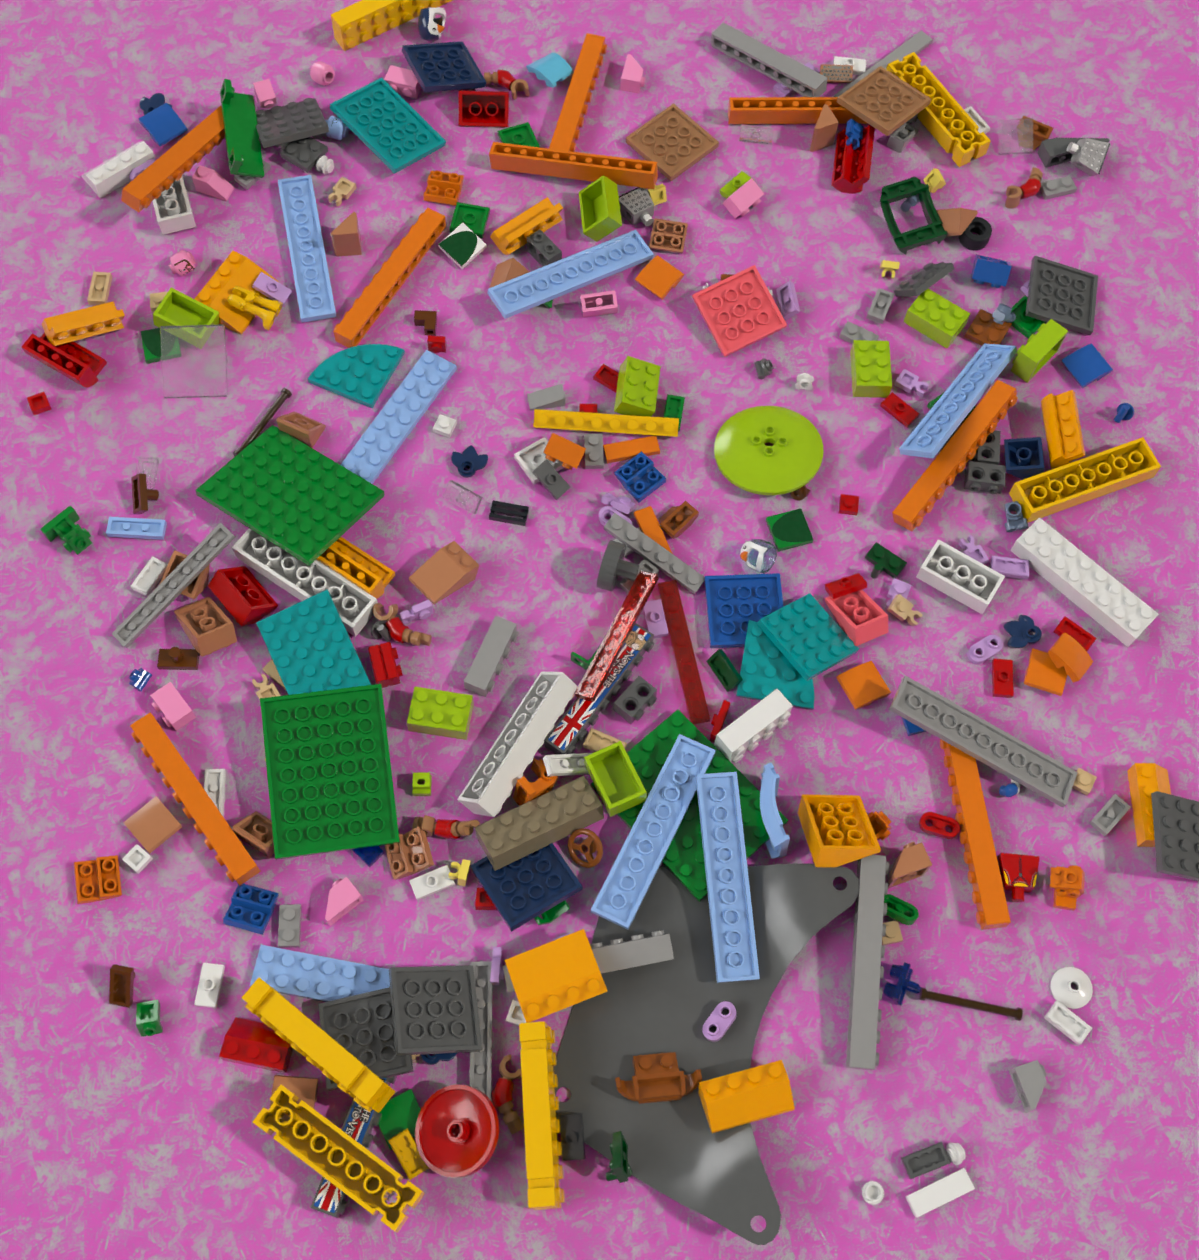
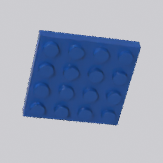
M780 573L705 576L710 648L744 647L748 621L758 622L761 618L783 607Z

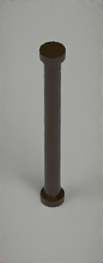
M283 388L281 390V395L238 450L233 452L234 456L239 454L257 438L284 401L291 397L292 393L288 389Z
M923 987L920 990L919 1000L924 1001L928 999L1014 1017L1018 1021L1022 1019V1008L1017 1007V1009L936 993L927 991Z

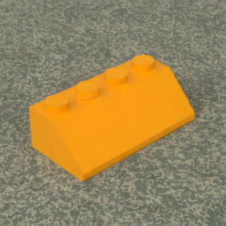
M1135 763L1127 770L1137 847H1155L1151 793L1158 791L1171 795L1168 770L1155 763Z
M782 1060L699 1082L698 1094L711 1133L795 1110L790 1081Z

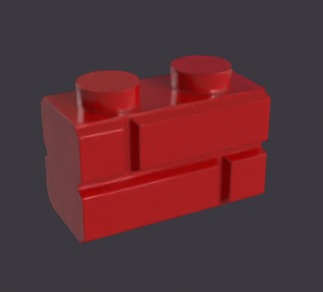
M391 642L368 647L376 684H381L382 688L400 684L399 677L403 676L401 666H396L395 659H399L396 647L392 648Z

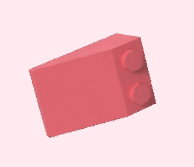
M863 590L836 599H832L831 596L825 598V602L839 626L849 639L854 642L855 646L888 633V615Z

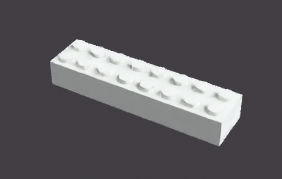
M1040 517L1016 540L1010 550L1020 559L1029 560V566L1127 647L1159 615Z
M250 528L232 547L236 558L301 601L328 590L347 632L355 637L374 615L373 606L378 603L375 597L317 559L308 566Z
M541 671L457 799L472 813L495 817L501 811L504 801L511 795L517 780L523 776L524 770L533 761V756L543 745L544 739L553 730L558 717L563 714L567 703L574 697L578 686L563 672Z

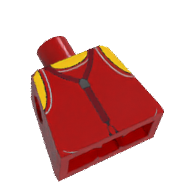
M1000 853L997 856L1003 888L1004 890L1012 891L1013 902H1024V892H1031L1035 888L1040 856Z

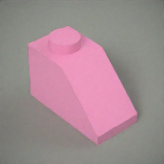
M627 54L621 77V90L640 94L641 87L645 85L646 77H643V68L631 54Z
M270 79L253 83L255 98L260 108H271L274 104H277Z
M201 165L192 177L197 192L224 201L229 199L234 190V187L218 172Z
M347 877L344 879L340 878L334 882L329 891L325 919L330 926L364 901L361 894Z

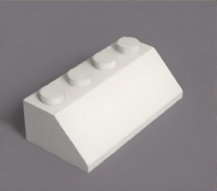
M141 141L81 176L101 199L130 182L129 175L131 171L147 160L155 159V156L149 146L144 141Z

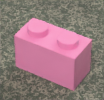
M390 65L384 80L399 95L417 99L421 86L413 71Z
M751 178L723 202V205L735 219L739 215L743 217L750 211L749 207L751 205L754 208L761 202L760 198L764 193Z
M615 290L580 295L583 318L618 313Z
M171 682L150 695L154 700L151 703L157 713L162 711L165 715L162 719L168 727L173 726L177 731L196 718L191 708Z

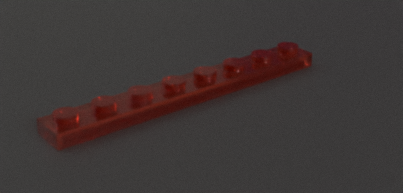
M645 571L639 572L574 693L577 698L594 702L659 579L657 574Z
M672 580L658 583L659 596L663 606L689 720L693 725L710 722V715L677 581Z

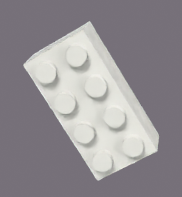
M182 175L180 180L173 182L168 190L165 189L158 199L153 200L162 235L196 227Z
M938 539L922 564L916 578L983 615L1005 576Z
M778 689L774 690L716 735L714 746L731 763H737L744 757L743 754L746 751H753L759 745V741L762 739L767 740L773 735V731L777 727L781 729L788 723L793 707L792 704Z

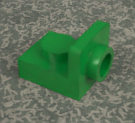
M158 999L137 1003L136 1026L142 1037L163 1032L160 1023V1002Z

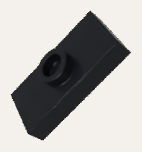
M583 1114L560 1115L563 1161L586 1159Z

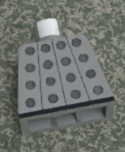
M1089 138L1078 140L1077 144L1070 142L1067 152L1073 154L1071 164L1089 176L1099 175L1110 143Z
M637 187L619 196L620 212L632 225L643 222L645 226H650L653 223L654 203L646 188Z

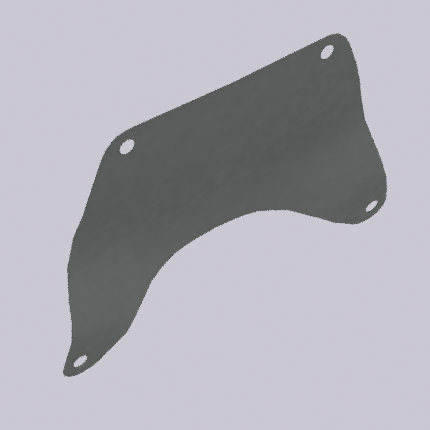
M774 864L747 867L760 979L717 983L708 895L699 902L666 866H660L629 930L599 916L591 944L602 942L604 946L611 944L610 940L623 938L624 942L631 940V936L643 934L644 937L652 936L651 932L664 930V933H669L674 959L602 973L607 992L573 1005L556 1057L557 1064L553 1066L554 1074H557L558 1088H555V1096L558 1089L567 1087L571 1091V1098L567 1102L559 1101V1110H556V1117L560 1120V1115L582 1113L584 1142L610 1161L612 1160L610 1143L613 1142V1133L621 1131L628 1144V1163L632 1169V1176L676 1202L715 1221L756 1245H765L773 1241L779 1232L781 1212L759 1156L751 1123L711 1133L698 1094L699 1085L690 1094L682 1097L681 1100L639 1104L638 1101L630 1100L618 1092L615 1078L620 1077L624 1081L632 1080V1076H635L633 1056L676 1052L679 1071H684V1075L692 1074L700 1069L702 1075L701 1082L750 1069L755 1038L772 993L788 965L821 928L855 902L859 891L858 878L852 870L841 866L823 868L815 867V864ZM840 876L846 879L847 887L844 890H837L833 886V880L836 877ZM724 1001L732 1003L737 1012L735 1021L721 1040L717 1042L707 1040L702 1028L708 1017L719 1003ZM723 1009L722 1014L728 1015L729 1010ZM711 1026L709 1031L714 1033L717 1027ZM754 1216H762L765 1219L766 1227L762 1232H756L751 1228V1220Z

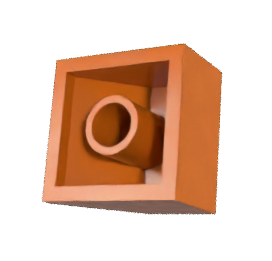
M552 433L543 453L546 454V459L553 462L557 459L563 462V467L572 470L573 467L577 469L586 448Z

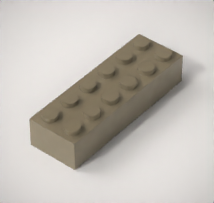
M582 776L475 827L477 839L496 871L540 848L548 846L550 843H554L572 834L577 829L585 828L604 819L603 805L586 778Z

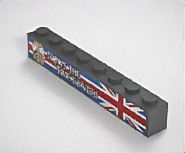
M637 623L632 625L544 740L545 748L556 755L573 754L576 749V743L579 740L582 741L587 735L588 731L586 730L588 727L595 725L599 718L598 714L601 710L605 711L610 704V698L613 695L616 696L621 690L620 685L622 682L629 680L633 673L632 669L635 666L638 667L644 658L642 657L644 653L650 652L653 648L654 634Z
M397 1076L382 1080L390 1086V1083H395ZM353 1100L341 1130L363 1147L369 1148L374 1135H371L374 1126H378L382 1114L377 1113L373 1109L369 1112ZM322 1177L311 1208L339 1218L340 1214L343 1215L348 1205V1201H346L347 1195L326 1178Z

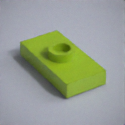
M741 171L720 189L719 194L727 199L749 181L751 177Z

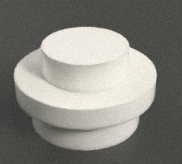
M953 1142L947 1144L946 1153L950 1162L954 1165L961 1164L966 1158L962 1145Z
M870 1181L862 1187V1197L868 1204L875 1205L882 1201L884 1190L878 1182Z

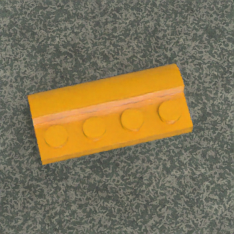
M547 197L494 230L490 238L503 254L509 255L525 245L527 237L538 230L544 233L561 222L563 219L560 212L563 210V207L560 203L553 206Z
M114 301L44 318L42 327L50 344L58 346L124 329L122 320L125 314L123 309L117 310Z
M1070 390L1056 396L1052 393L1046 395L1041 400V408L1050 465L1052 469L1073 462L1074 459L1085 456L1075 392Z
M340 537L317 558L318 561L376 599L384 594V588L395 577V571L343 537Z

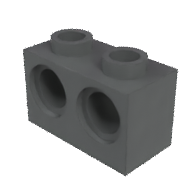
M541 230L527 237V251L542 267L562 259V251Z
M994 430L993 433H989L983 446L978 447L971 461L998 465L1000 462L1001 431Z
M969 461L965 469L964 489L973 492L983 491L990 494H1000L1005 486L1006 466Z
M638 676L614 702L613 710L632 724L644 715V710L647 706L651 707L656 702L657 689L641 676ZM646 692L648 695L641 697L638 693ZM628 705H632L635 707V709L629 711L625 707Z

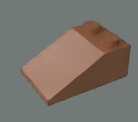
M453 541L438 550L408 580L433 604H436L475 580L480 565Z
M210 597L174 610L176 618L201 657L237 642L233 623Z

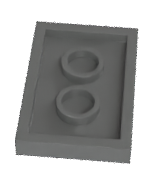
M944 262L926 264L923 270L912 274V278L899 284V287L894 290L896 297L920 295L953 271V264Z

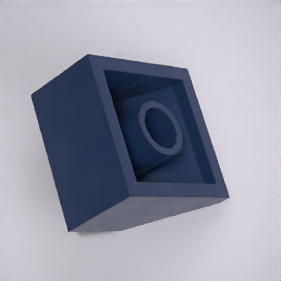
M1041 437L1004 439L1007 473L1024 480L1044 472Z

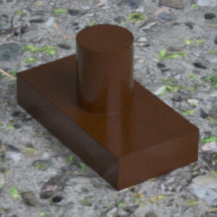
M137 474L131 477L133 514H142L148 511V500H158L159 492L156 489H147L146 474Z
M178 647L159 649L157 667L159 670H198L200 654L196 649H179Z
M116 964L112 965L110 968L109 1004L130 1008L133 1003V986L136 976L134 968Z

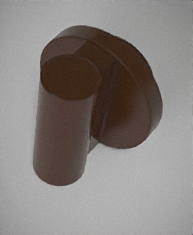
M804 485L790 492V496L795 500H803L809 495L811 490L807 489Z

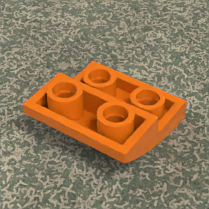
M431 170L427 179L423 200L456 205L460 197L464 175Z
M657 255L643 268L635 278V281L663 300L669 291L677 286L685 274Z
M1063 633L1048 651L1051 661L1054 662L1057 668L1064 666L1065 672L1072 682L1080 681L1093 663L1087 651L1067 633Z
M1032 648L1028 667L1025 671L1024 684L1062 696L1067 679L1064 666L1057 668L1054 662L1051 661L1049 653Z
M872 661L851 668L836 677L855 710L868 706L873 701L891 694Z
M118 855L96 857V860L74 862L77 904L97 902L122 896Z

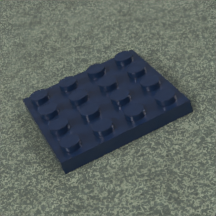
M463 41L402 45V53L424 92L477 89L486 86V80Z
M553 843L496 871L487 856L470 865L473 874L511 932L583 890L581 883Z

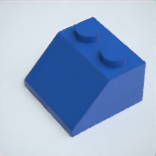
M976 254L971 278L978 284L988 282L995 288L1006 287L1012 265L1008 261Z

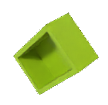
M603 175L578 192L583 234L598 242L622 226L618 188L615 182Z
M171 287L154 311L153 322L155 326L202 349L219 324V312Z
M928 288L909 307L903 322L948 349L966 326L970 313Z
M1050 319L1047 324L1043 323L1037 330L1038 333L1036 335L1033 333L1027 340V344L1020 346L1016 352L1018 355L1012 361L1013 366L1010 371L1026 383L1058 352L1068 333L1067 329L1053 319Z
M854 340L850 351L853 397L887 398L892 389L889 341Z
M627 356L619 369L614 412L623 415L652 416L656 409L661 366Z
M414 687L407 719L408 730L467 740L474 706L473 695Z
M621 741L584 757L585 767L610 817L646 801L647 792Z

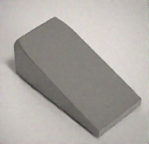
M905 123L890 135L887 146L900 153L919 130Z
M562 384L527 394L530 411L565 406V394Z

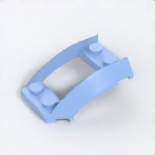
M768 763L763 767V773H761L760 810L764 826L770 837L765 844L772 859L787 856L790 837L784 831L775 799L778 793L780 776L776 774L773 764Z

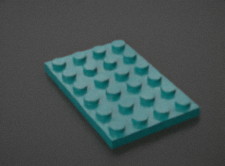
M382 77L330 104V110L394 174L446 145V141Z
M328 590L322 591L256 622L288 695L372 685Z

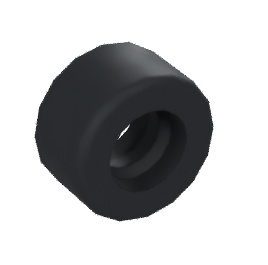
M975 217L965 231L959 235V241L968 250H981L986 247L990 240L992 227L987 220Z

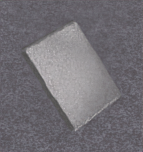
M161 326V368L164 398L228 397V359L226 355L225 326Z

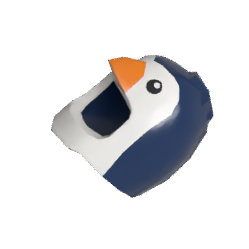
M424 8L420 11L418 30L422 39L426 41L440 39L445 29L446 11L444 8ZM439 14L442 17L434 18V15Z

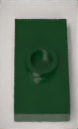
M718 649L706 661L727 692L732 691L743 680L722 649Z

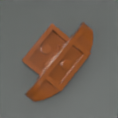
M676 1052L633 1056L635 1076H632V1080L624 1081L620 1077L615 1078L618 1092L630 1100L638 1101L639 1104L681 1100L682 1097L694 1091L698 1087L699 1082L702 1081L700 1069L688 1075H684V1071H679Z

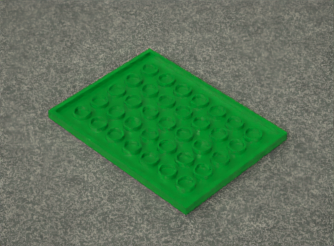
M274 425L270 426L195 490L197 496L308 566L385 496L382 489L286 432L279 430Z
M374 684L260 698L275 859L400 843L382 685Z
M677 709L627 752L647 792V797L679 734L716 750L705 774L737 772L746 859H748L770 839L761 816L760 791ZM592 782L590 784L591 788L599 795L594 783ZM696 791L662 863L700 902L708 895ZM645 802L617 814L630 829H632ZM778 810L783 826L788 823V819Z

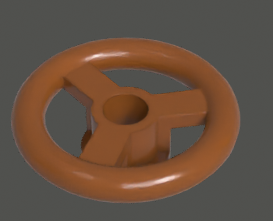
M580 828L572 832L567 844L572 860L584 868H592L598 865L603 856V846L600 838L593 831L586 828ZM581 834L588 835L583 842H574L577 836ZM574 849L584 854L588 862L579 859ZM597 851V855L594 859L592 854Z

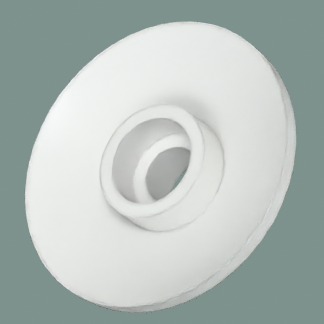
M1064 967L1055 972L1051 979L1050 988L1052 995L1056 1001L1058 1000L1065 1007L1078 1009L1090 1001L1093 993L1092 983L1082 970L1075 967ZM1071 983L1076 984V990L1071 988Z

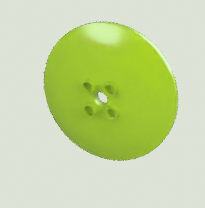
M756 406L736 413L721 426L714 444L715 461L725 478L738 488L759 495H782L803 487L819 471L824 453L823 442L815 426L801 414L778 406ZM770 442V443H772V444H774V445H773V446H766L765 443Z

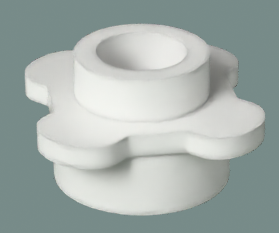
M802 373L796 377V389L811 390L813 388L812 382L814 377L810 374Z

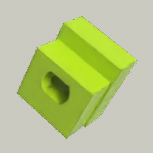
M430 772L413 773V796H431L432 776ZM418 781H425V784H418Z

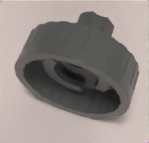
M612 540L609 541L600 566L597 588L612 592L618 577L635 581L639 565L623 560L626 544Z

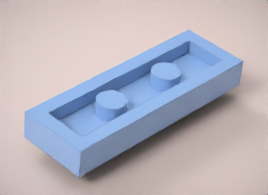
M109 517L106 535L108 537L164 540L167 522L162 519Z

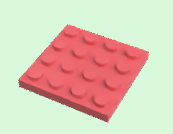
M755 265L692 295L724 357L787 327L781 312Z

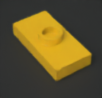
M408 1128L388 1140L409 1180L429 1169L422 1160L416 1142Z

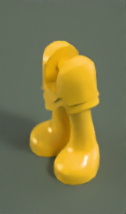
M235 286L232 290L233 294L228 297V303L243 312H250L263 320V327L269 331L275 317L281 311L283 302L260 297L259 293ZM255 303L258 304V305H260V306H262V307H264V308H266V309H268V310H265V309H263V308H260V307H258V306H255Z

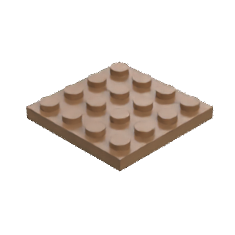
M882 66L875 69L837 99L838 104L886 136H889L930 105L931 98Z
M674 103L627 136L625 141L645 160L657 162L658 171L670 181H673L719 147V142Z

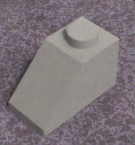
M1038 1060L1009 1070L1025 1112L1036 1109L1046 1083V1071L1043 1065L1039 1064Z

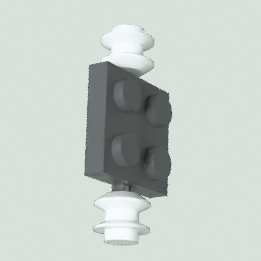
M312 137L276 145L282 148L280 152L281 158L307 173L315 165L317 170L322 171L324 175L331 173L334 169V161L328 159L325 155L328 152V147Z

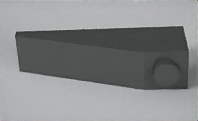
M1084 138L1046 139L1041 142L1037 154L1045 168L1069 162L1073 156L1072 153L1067 152L1069 143L1077 144L1078 140ZM1089 138L1107 143L1110 141L1109 138Z

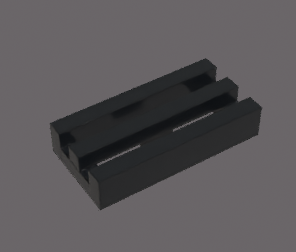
M493 500L489 520L526 526L529 507ZM494 513H501V514H505V515H507V516L497 515V514H494ZM508 516L523 517V519L514 518V517H508Z

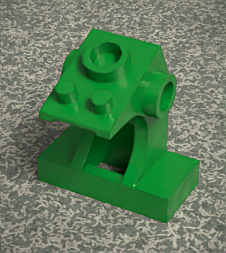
M71 505L40 529L50 542L59 537L64 542L62 545L69 553L73 551L78 555L92 544L89 539L91 537L90 533L78 524H74L80 517Z

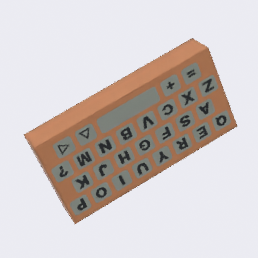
M821 64L820 74L827 77V83H851L853 65Z

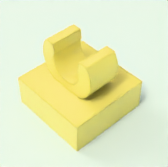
M933 168L923 179L925 184L929 185L931 193L942 189L946 184L939 169Z
M663 184L655 185V189H647L654 206L667 201L666 187Z
M882 260L880 269L884 270L881 276L885 277L886 271H890L891 279H893L895 271L899 270L900 262Z
M462 859L461 865L457 862H451V868H456L458 871L456 873L449 872L448 877L453 880L458 878L457 885L465 887L471 861Z

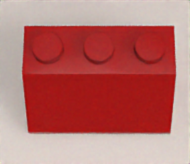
M459 90V126L508 127L509 91Z
M246 566L218 569L208 585L240 626L255 624L279 606Z
M235 1017L225 1034L219 1057L224 1061L287 1074L293 1048L266 1024Z

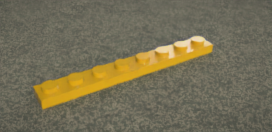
M534 409L533 427L678 437L679 418Z

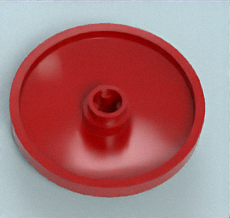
M459 1084L446 1086L432 1094L421 1108L415 1128L417 1149L424 1163L435 1173L454 1178L466 1177L480 1170L493 1155L499 1138L498 1115L490 1099L474 1087Z

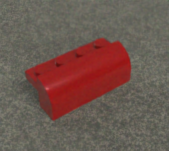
M871 125L863 129L862 140L859 141L860 146L853 150V144L846 145V140L849 139L845 135L846 128L837 135L831 186L840 192L859 193L863 189V184L870 178L875 128Z
M45 332L40 338L32 333L21 347L29 356L85 388H89L98 382L97 375L107 364L105 359L76 342L53 346L48 341Z

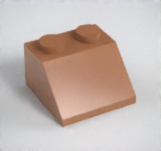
M915 842L903 846L904 849L899 852L898 857L895 859L887 879L888 888L924 876L932 866L922 842L916 845Z

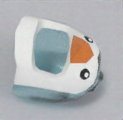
M751 539L742 544L740 557L751 569L764 574L774 565L777 557V548L763 539Z

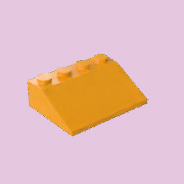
M232 251L195 297V300L218 311L220 325L242 335L256 315L246 311L243 312L228 303L229 295L233 294L232 290L235 286H239L259 293L260 297L269 299L252 288L261 272L274 280L276 279L248 257Z
M802 794L797 813L815 867H838L880 852V845L860 795Z
M584 929L505 959L527 1023L607 992Z

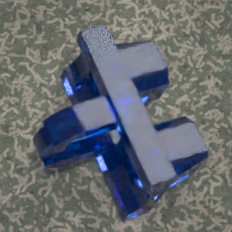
M905 962L903 966L892 965L890 977L898 979L897 985L886 983L883 991L885 996L893 999L895 1004L900 1006L906 991L919 994L921 991L919 984L910 981L913 970L910 968L911 965Z

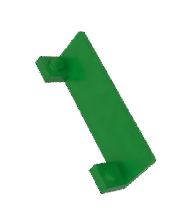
M224 79L220 90V99L230 174L263 178L264 168L260 139L256 128L258 124L254 96L235 93L231 80Z

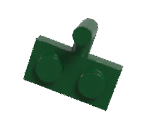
M877 542L865 556L866 560L874 564L871 572L873 579H876L882 571L896 579L907 564L906 561Z
M618 1131L613 1133V1142L610 1143L612 1160L610 1161L611 1171L606 1172L607 1181L618 1179L619 1183L628 1181V1177L632 1175V1169L628 1163V1144L622 1132Z

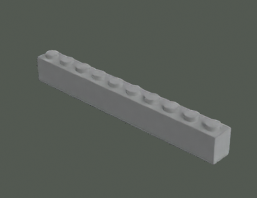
M870 855L861 858L857 864L859 891L855 900L846 1068L875 1070V1066L879 1064V1053H876V1044L880 1043V1031H877V1024L881 1021L882 1014L881 1009H878V1005L883 995V989L879 986L880 979H883L884 967L881 966V958H884L885 954L882 937H885L886 924H883V916H886L887 903H884V895H887L888 892L885 874L888 875L889 862H886V856Z

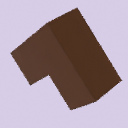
M415 310L414 324L415 326H424L425 335L436 336L437 311Z

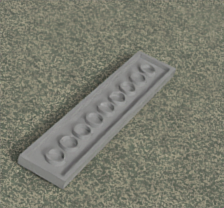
M907 676L902 678L889 708L890 711L1060 807H1064L1067 804L1077 776L1076 771Z

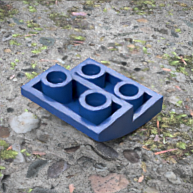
M167 103L139 118L140 124L149 132L151 138L160 147L188 131L183 121Z
M1092 343L1062 359L1063 365L1082 389L1096 379L1098 381L1113 371Z
M642 451L614 472L621 484L638 502H641L666 482V477L654 467V462Z
M244 883L242 885L238 884L231 898L232 903L223 918V924L263 935L272 916L279 893Z

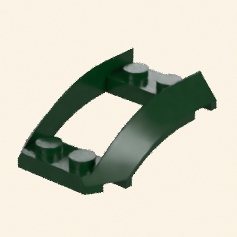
M912 177L882 188L880 205L888 229L900 252L907 254V250L935 241L939 244L948 235L933 204L928 184L924 185L920 182V179ZM918 195L928 225L901 233L889 203Z

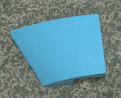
M554 52L526 66L528 72L536 74L537 79L545 80L547 87L557 86L556 82L563 81L574 73L570 65Z

